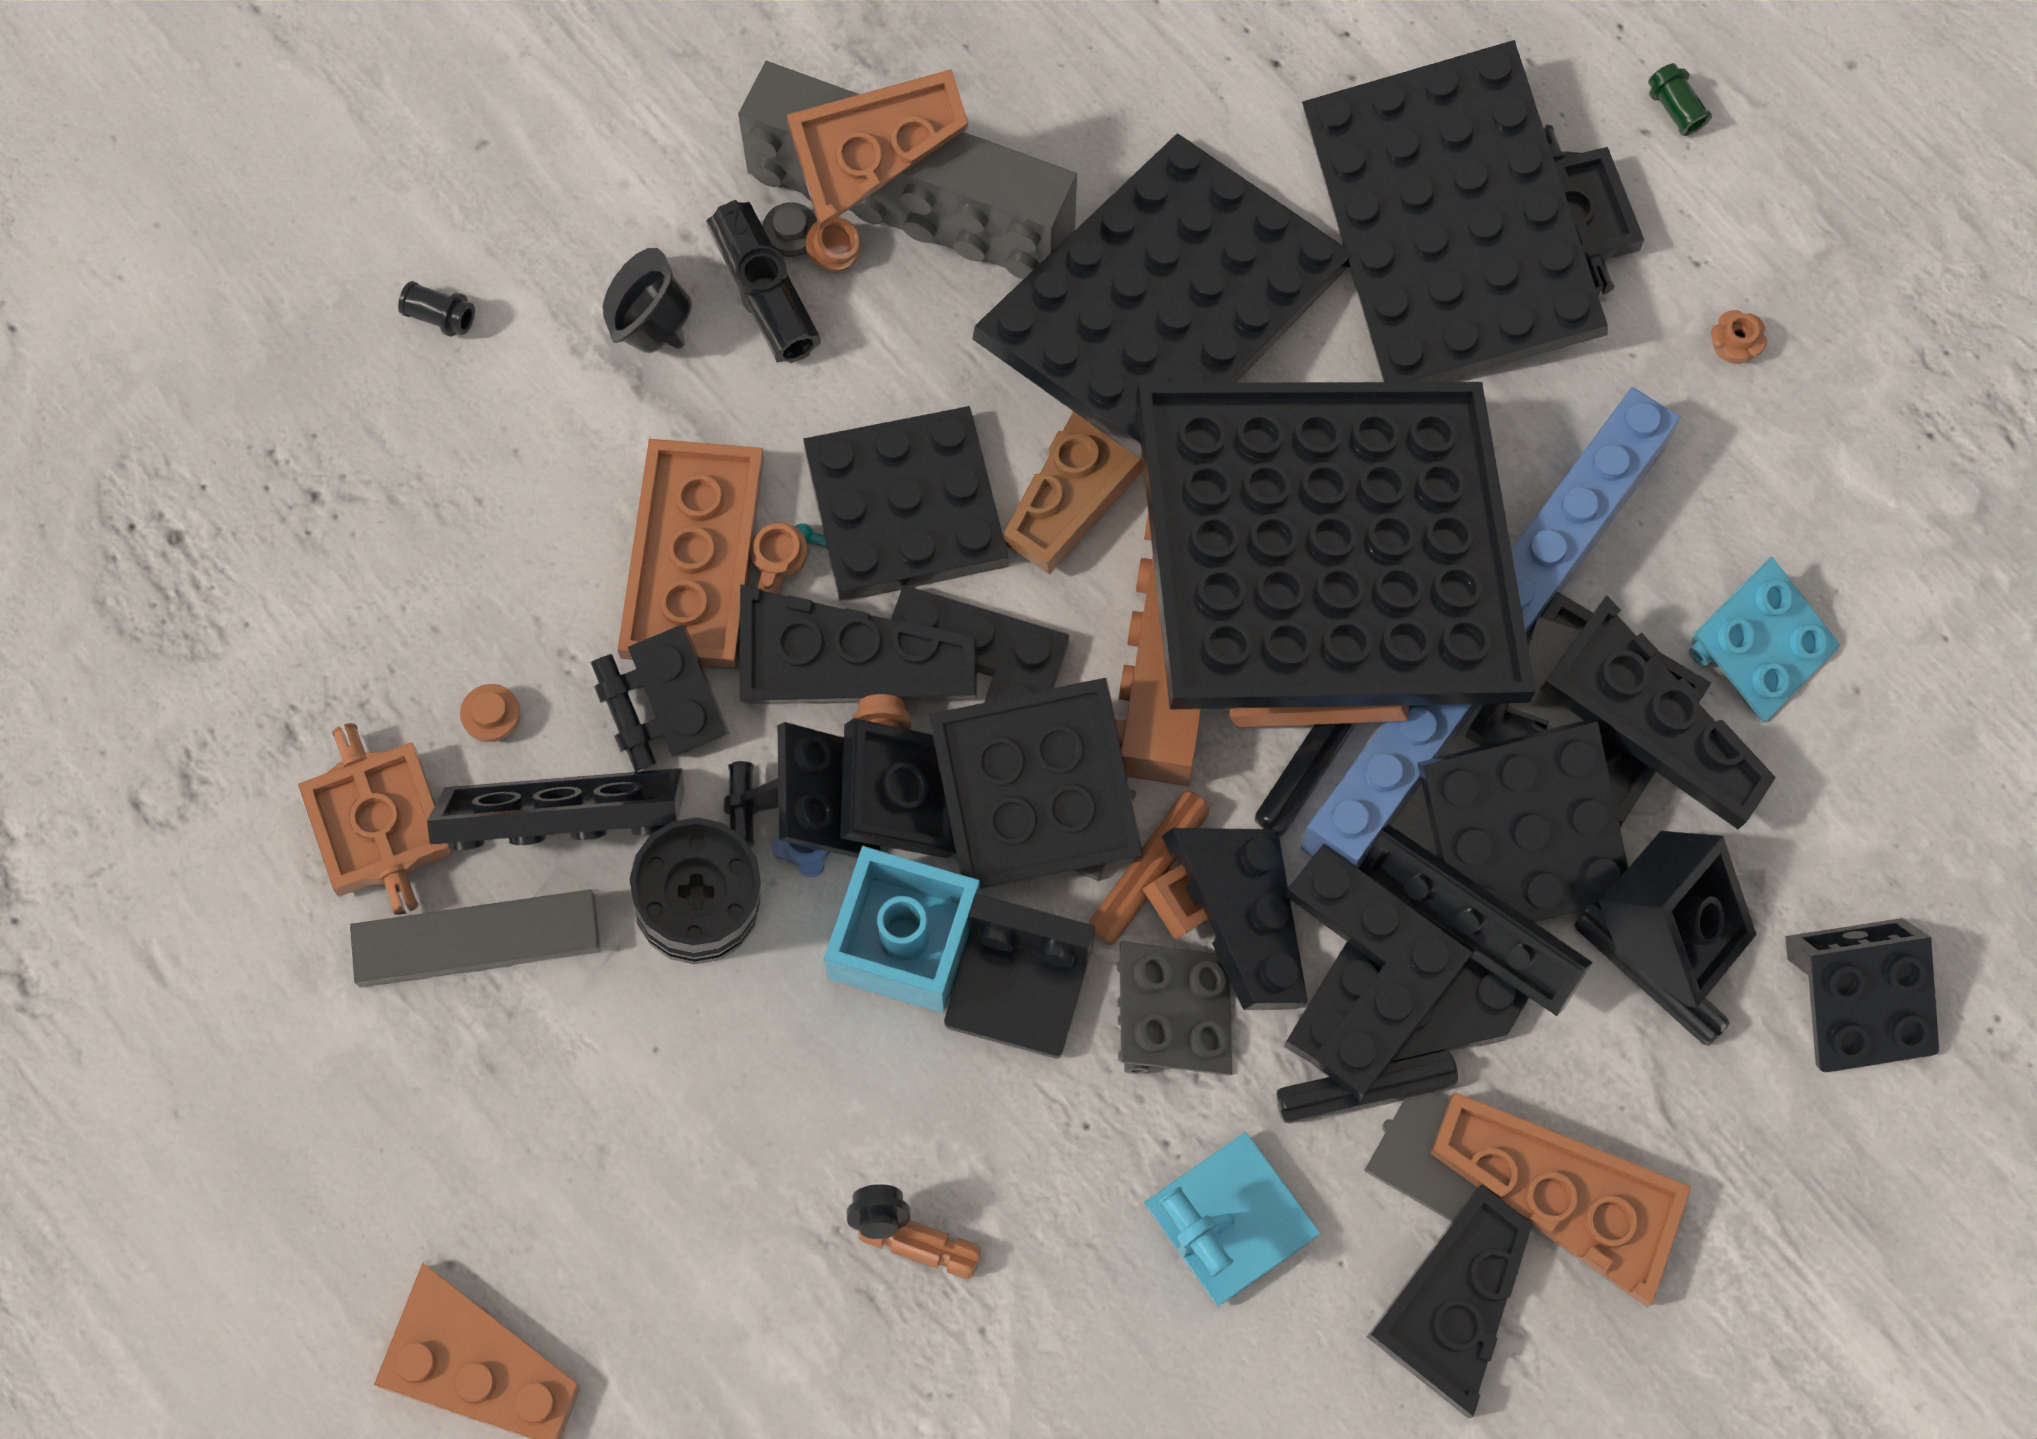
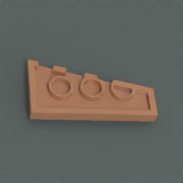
M1454 1092L1449 1099L1430 1154L1476 1187L1480 1185L1486 1187L1533 1224L1532 1226L1645 1307L1651 1306L1654 1302L1692 1186Z

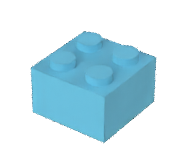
M862 846L823 959L828 979L944 1014L970 935L969 914L975 894H980V880Z

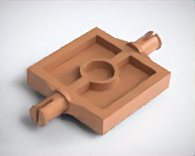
M354 723L344 724L350 746L345 733L338 726L332 731V735L335 738L342 762H339L326 774L298 783L333 891L340 897L370 885L385 884L393 908V914H406L400 891L405 905L410 912L418 907V901L415 899L408 875L423 865L453 855L447 843L430 844L427 820L435 806V801L414 744L410 742L385 752L365 753L357 725Z

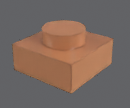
M1182 864L1142 889L1175 940L1208 920L1202 905L1194 906L1185 885L1190 880Z

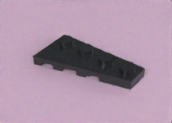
M740 584V701L744 704L860 701L866 696L875 694L894 695L903 700L977 699V640L974 636L902 620L895 621L873 616L867 612L849 608H837L815 603L804 598L790 595L783 596Z
M1606 595L1542 684L1540 690L1582 720L1591 719L1598 721L1600 733L1739 830L1747 823L1776 777L1723 720L1715 721L1697 702L1696 698L1699 696L1697 691L1684 677L1678 681L1655 656L1659 650L1642 632L1637 636L1618 616L1621 609Z

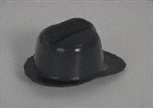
M647 248L635 254L622 266L606 291L602 307L603 317L609 330L610 338L614 343L624 341L646 353L656 352L667 344L674 348L682 349L685 346L682 327L690 315L692 301L674 278L666 255L659 248Z

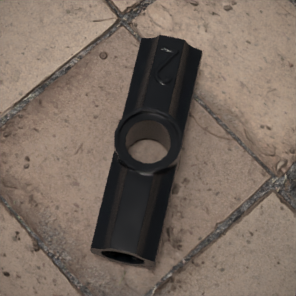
M733 200L719 206L716 212L706 220L708 230L739 288L743 306L748 312L752 313L776 362L784 361L792 364L808 357L810 352L821 344V339L787 274L784 257L779 251L774 249L750 202L743 203ZM761 278L773 279L772 282L766 285L753 284V282Z

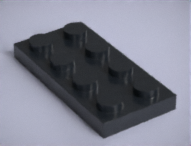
M682 768L444 787L427 820L430 844L447 843L448 848L451 850H469L484 845L485 840L509 838V843L513 845H531L542 842L546 839V835L570 833V838L574 840H592L605 836L607 830L631 828V833L635 835H651L667 824L678 821L685 791Z

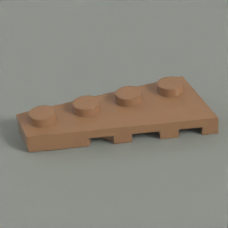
M1075 412L1071 414L1063 431L1058 430L1049 447L1050 455L1040 474L1034 475L1003 533L1006 546L1048 574L1055 570L1144 470L1141 459Z

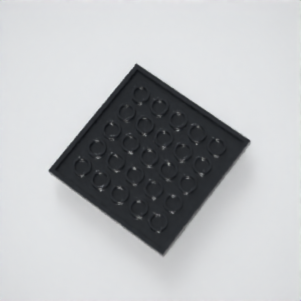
M1482 382L1138 384L1136 405L1170 710L1529 703L1536 690Z

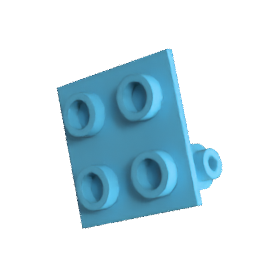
M1769 557L1694 633L1695 636L1692 638L1693 646L1689 649V654L1698 664L1706 666L1710 661L1717 663L1762 722H1766L1836 651L1840 644L1775 559Z

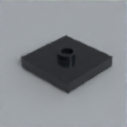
M853 718L844 724L840 838L942 858H948L956 854L932 734Z

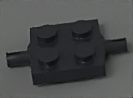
M1547 124L1544 131L1598 296L1601 292L1602 295H1605L1615 287L1605 261L1609 258L1640 251L1644 237L1608 147L1583 153L1563 152L1555 136L1553 126Z

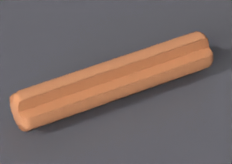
M1191 791L1182 793L1143 846V856L1135 857L1089 920V924L1095 925V938L1107 945H1113L1117 942L1148 899L1142 889L1166 874L1179 857L1178 854L1170 855L1162 835L1172 828H1200L1209 815L1210 805L1206 800Z

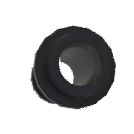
M410 281L404 286L399 297V313L403 316L413 317L438 326L444 335L450 337L456 334L464 335L472 326L475 307L473 303L468 302L466 295L456 292L450 296L421 286L417 282Z

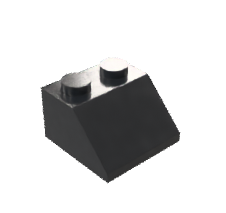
M1660 831L1599 901L1617 951L1688 1007L1697 1008L1757 935L1724 837L1720 835Z

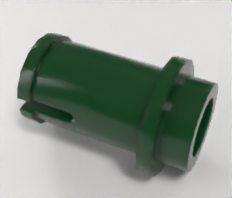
M1671 63L1662 67L1648 80V84L1651 87L1649 95L1654 101L1660 100L1678 127L1679 133L1682 136H1689L1703 128L1711 120L1712 114L1709 110L1707 111L1688 83L1689 72L1685 68L1679 69L1675 63Z

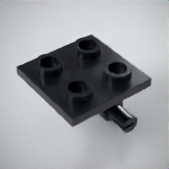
M787 722L777 725L778 778L754 789L753 763L736 761L728 764L729 795L724 797L723 800L724 812L730 815V828L741 835L749 847L755 844L753 814L759 811L779 808L780 841L855 858L859 857L862 846L881 851V847L878 845L840 838L844 737Z

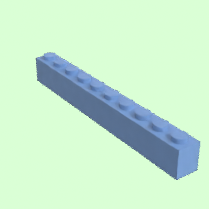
M1634 387L1630 388L1511 549L1526 638L1529 637L1534 629L1537 618L1542 617L1557 592H1562L1666 449L1681 418ZM1479 704L1410 705L1408 721L1384 722L1307 826L1300 849L1313 857L1320 847L1325 844L1360 869L1381 829L1394 823L1422 784L1417 763L1442 757Z

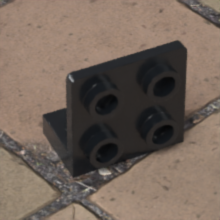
M976 893L969 914L970 935L944 1018L945 1027L953 1031L1047 1057L1060 1058L1064 1051L1092 952L1095 925Z
M1904 918L1785 936L1787 959L1809 977L1815 1063L1822 1072L1933 1056L1939 1052L1932 941L1929 935Z

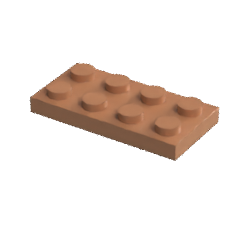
M649 439L617 649L620 659L633 660L628 646L683 624L687 627L702 666L737 668L740 645V584L748 585L751 543L754 539L764 465L763 448Z

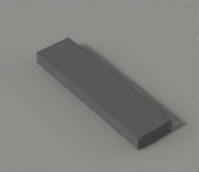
M592 889L350 924L354 983L358 987L601 953L595 894Z

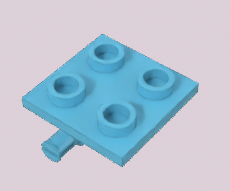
M1247 1132L1238 1136L1144 1202L1148 1211L1217 1308L1320 1235V1232Z

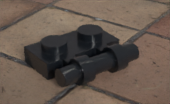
M679 625L628 646L636 667L635 670L628 673L620 674L612 654L590 662L599 683L594 686L600 703L607 702L619 732L614 735L620 752L627 751L635 772L657 764L648 743L652 740L664 736L671 755L674 757L730 734L686 625ZM642 687L646 691L656 719L644 724L640 723L628 694Z

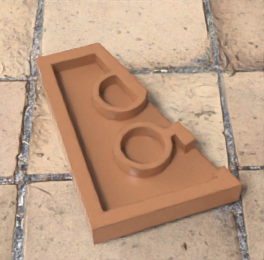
M952 69L787 114V124L820 229L967 130L968 120Z
M423 1262L374 1383L378 1388L527 1439H561L580 1390V1386Z

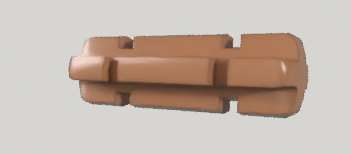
M911 1220L907 1225L898 1229L894 1236L889 1238L870 1239L862 1236L860 1231L858 1232L859 1239L866 1244L882 1249L884 1244L888 1245L894 1254L936 1269L941 1264L947 1267V1273L964 1279H970L973 1276L981 1256V1248L977 1244L961 1238H957L956 1242L951 1241L948 1237L949 1234Z

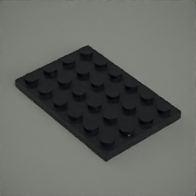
M1515 40L1302 101L1304 115L1342 244L1351 254L1348 259L1349 268L1383 382H1442L1608 335V324Z
M1177 133L975 325L972 339L1142 460L1136 405V392L1139 383H1237L1349 267L1348 259L1351 254L1339 242Z

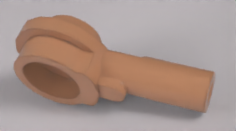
M773 523L764 526L756 533L751 543L750 555L754 566L761 573L757 588L765 592L779 594L783 579L796 575L804 567L808 559V545L804 535L795 526L788 523Z

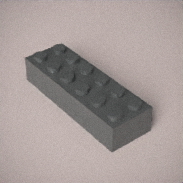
M766 60L738 113L748 174L753 175L759 182L767 186L779 187L781 185L803 193L811 201L787 124V114L860 94ZM962 132L850 208L849 211H852L865 222L890 225L903 230L914 240L923 243L932 241L955 249L959 255L968 260L976 262L985 260L1006 268L1017 278L1024 279L1075 231L1077 173Z

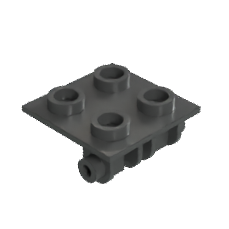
M1127 941L1119 942L1120 961L1117 963V971L1120 972V997L1117 999V1006L1120 1008L1118 1025L1121 1026V1051L1118 1052V1060L1124 1063V1072L1143 1074L1149 1072V1066L1232 1075L1230 981L1218 955Z

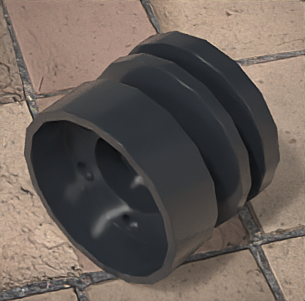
M696 817L673 821L651 834L635 855L629 880L637 926L650 946L671 960L690 964L718 961L741 947L755 927L761 891L757 858L741 835L721 822ZM691 887H703V893L707 899H703L702 909H690L689 900L686 897L690 896Z

